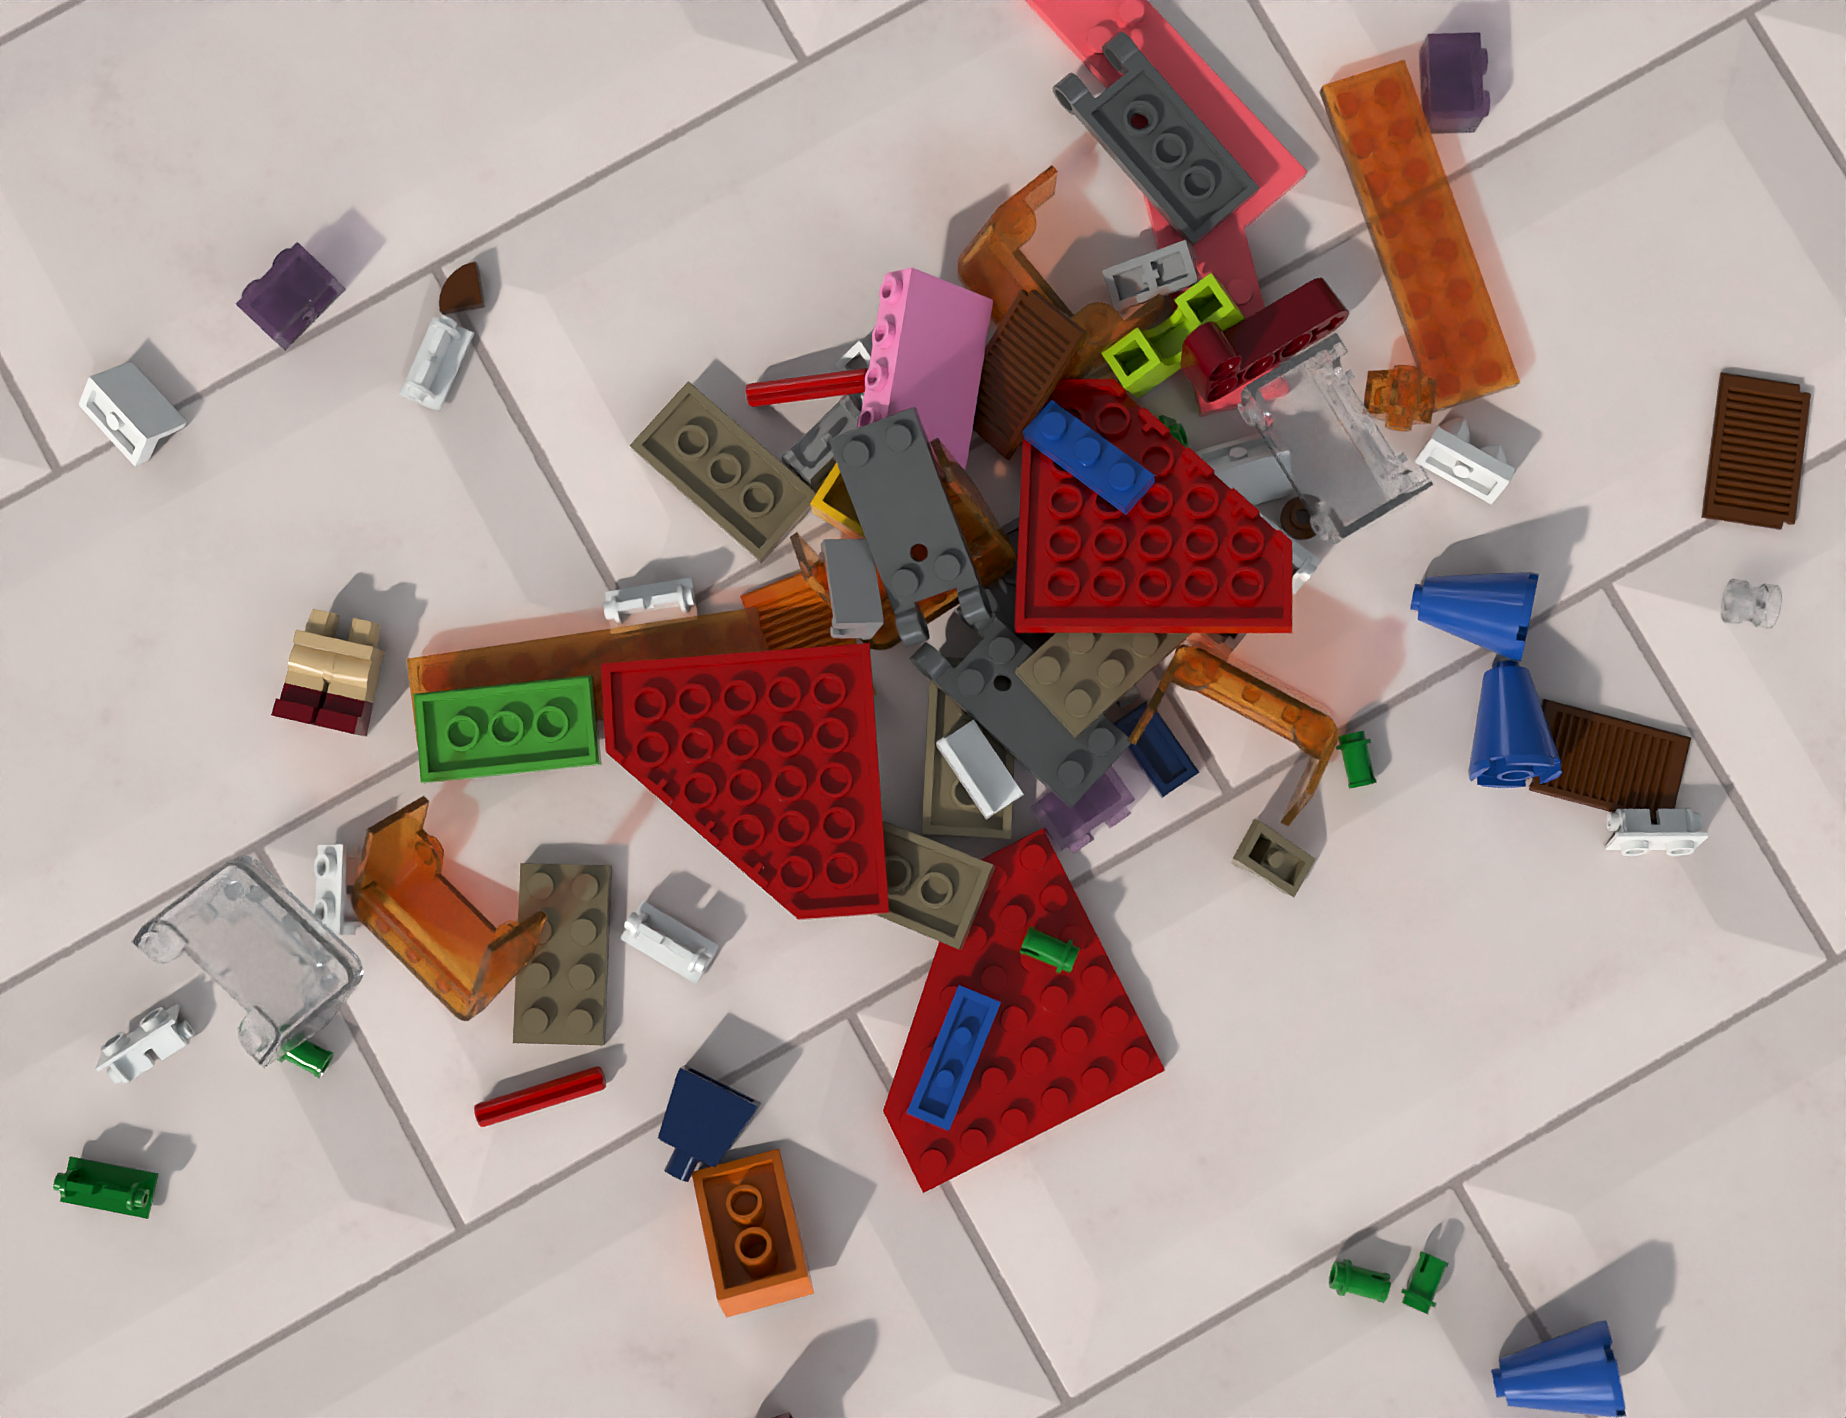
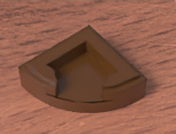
M476 262L459 267L447 278L439 297V311L443 315L485 307L479 266Z

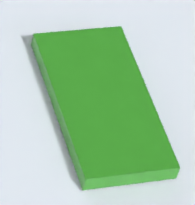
M592 675L413 694L421 783L602 765L595 685Z

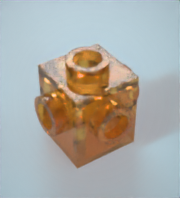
M1395 365L1393 369L1368 371L1362 415L1385 421V428L1394 431H1411L1412 425L1431 424L1437 380L1420 375L1421 369L1410 365Z

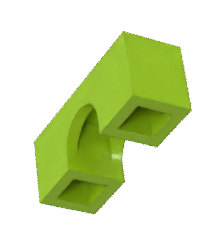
M1212 273L1174 299L1178 307L1162 324L1146 331L1137 327L1102 353L1123 387L1138 399L1181 369L1182 345L1193 330L1207 322L1213 321L1224 332L1246 319L1225 287Z

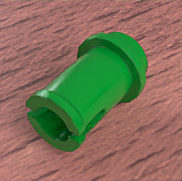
M1364 731L1338 736L1340 745L1336 746V750L1341 749L1349 789L1377 783L1367 746L1368 743H1371V739H1366Z
M1030 926L1019 953L1057 967L1056 972L1060 974L1061 970L1071 972L1080 947L1073 945V940L1070 938L1068 942H1065Z
M286 1028L283 1029L271 1049V1053L277 1055V1061L282 1063L287 1060L314 1074L315 1077L320 1078L328 1068L334 1053L300 1037V1031L297 1029L292 1030V1032Z
M1420 1251V1257L1407 1290L1404 1288L1401 1290V1293L1405 1294L1402 1303L1428 1314L1430 1307H1436L1437 1305L1433 1299L1445 1268L1449 1263Z
M1344 1259L1342 1262L1335 1261L1329 1275V1288L1335 1289L1337 1295L1344 1296L1347 1292L1384 1303L1390 1291L1391 1282L1389 1280L1391 1277L1389 1273H1380L1353 1266L1351 1260Z

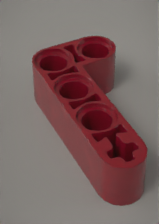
M1315 278L1224 332L1213 321L1199 326L1183 342L1180 367L1204 401L1207 403L1214 402L1338 329L1348 318L1349 311L1324 278Z

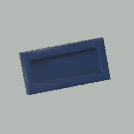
M1149 699L1113 723L1133 741L1127 749L1161 798L1200 773Z

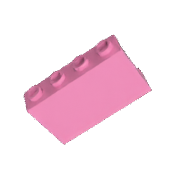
M915 268L886 273L879 290L880 304L876 325L872 332L873 345L869 368L865 375L866 387L862 411L857 421V428L916 406L940 473L966 471L993 300Z

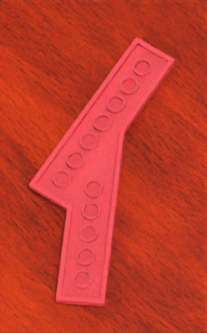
M1025 0L1106 89L1124 74L1119 73L1109 63L1103 53L1102 46L1119 31L1127 34L1136 44L1139 51L1259 186L1256 195L1193 247L1197 256L1195 263L1202 278L1212 273L1225 287L1245 318L1265 308L1245 229L1305 177L1307 171L1147 0ZM1135 115L1131 119L1132 125L1137 129H1142L1148 124L1147 119L1142 115ZM1143 194L1157 250L1183 241L1180 235ZM1191 287L1169 294L1173 313L1178 307L1174 299ZM1280 364L1224 397L1210 403L1204 401L1192 384L1200 417L1282 398L1287 393Z

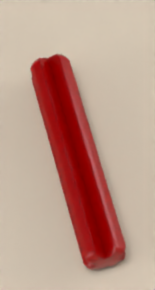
M868 368L749 383L746 386L747 402L749 406L757 407L864 393L866 387L865 375Z
M596 1066L493 1098L474 1106L476 1121L480 1127H486L602 1091L606 1088V1078L601 1067Z

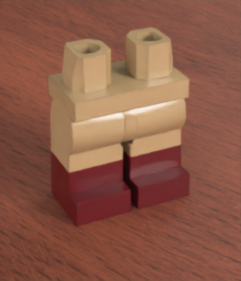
M312 609L305 631H295L293 639L295 644L289 656L288 671L280 699H275L271 716L367 737L379 679L380 663L382 664L385 654L384 650L377 648L380 624L353 618L348 641L335 638L340 615Z

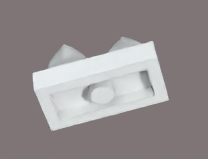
M1465 417L1450 420L1441 427L1437 426L1414 461L1491 505L1509 484L1516 470L1507 465V458L1500 444L1486 446L1482 449H1478L1470 444V431Z

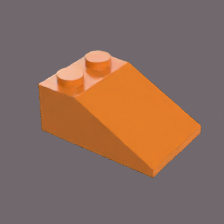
M775 1149L719 1164L716 1167L712 1166L694 1171L692 1179L716 1297L725 1317L735 1316L815 1294L780 1150Z

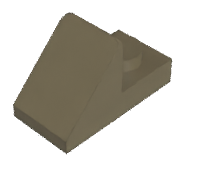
M1254 819L1232 858V864L1255 874L1279 891L1295 897L1316 858L1261 821Z

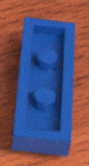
M1053 400L1022 431L1023 437L1027 442L1125 515L1155 483L1154 474Z
M962 985L958 986L907 1114L948 1131L950 1130L1001 1004L1000 1001Z

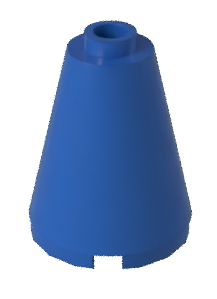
M1514 572L1426 576L1424 585L1415 584L1410 610L1418 611L1417 620L1508 659L1521 662L1539 573Z
M1505 660L1496 662L1492 665V669L1486 671L1483 675L1468 770L1470 781L1477 778V785L1483 787H1526L1525 779L1539 776V782L1542 784L1550 782L1562 774V763L1530 671L1525 667H1521L1517 661Z
M1607 1321L1589 1324L1499 1358L1500 1368L1491 1369L1496 1398L1506 1397L1507 1405L1510 1407L1614 1418L1626 1417L1623 1390L1617 1361L1610 1347L1613 1343Z

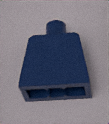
M687 1065L680 1067L658 1135L659 1140L675 1148L664 1171L679 1180L689 1182L699 1160L716 1167L756 1113L761 1102Z

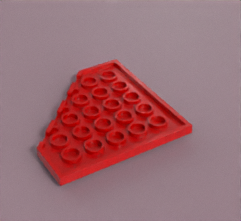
M1060 379L1043 408L1053 400L1154 474L1155 483L1125 515L1023 438L1015 605L1016 633H1292L1293 541L1280 529L1276 530L1262 518L1260 511L1235 488L1230 489L1214 474V469L1191 448H1185L1170 434V429L1145 407L1141 408L1126 394V390L1116 380Z
M870 643L601 663L606 753L798 920L890 914Z
M1043 828L980 859L996 867L963 949L959 950L939 941L883 1112L923 1193L1165 1071ZM1030 926L1065 942H1068L1070 938L1073 940V945L1080 947L1070 973L1061 970L1059 974L1056 972L1057 967L1019 953ZM959 985H962L998 1000L1001 1004L948 1131L907 1114V1111Z

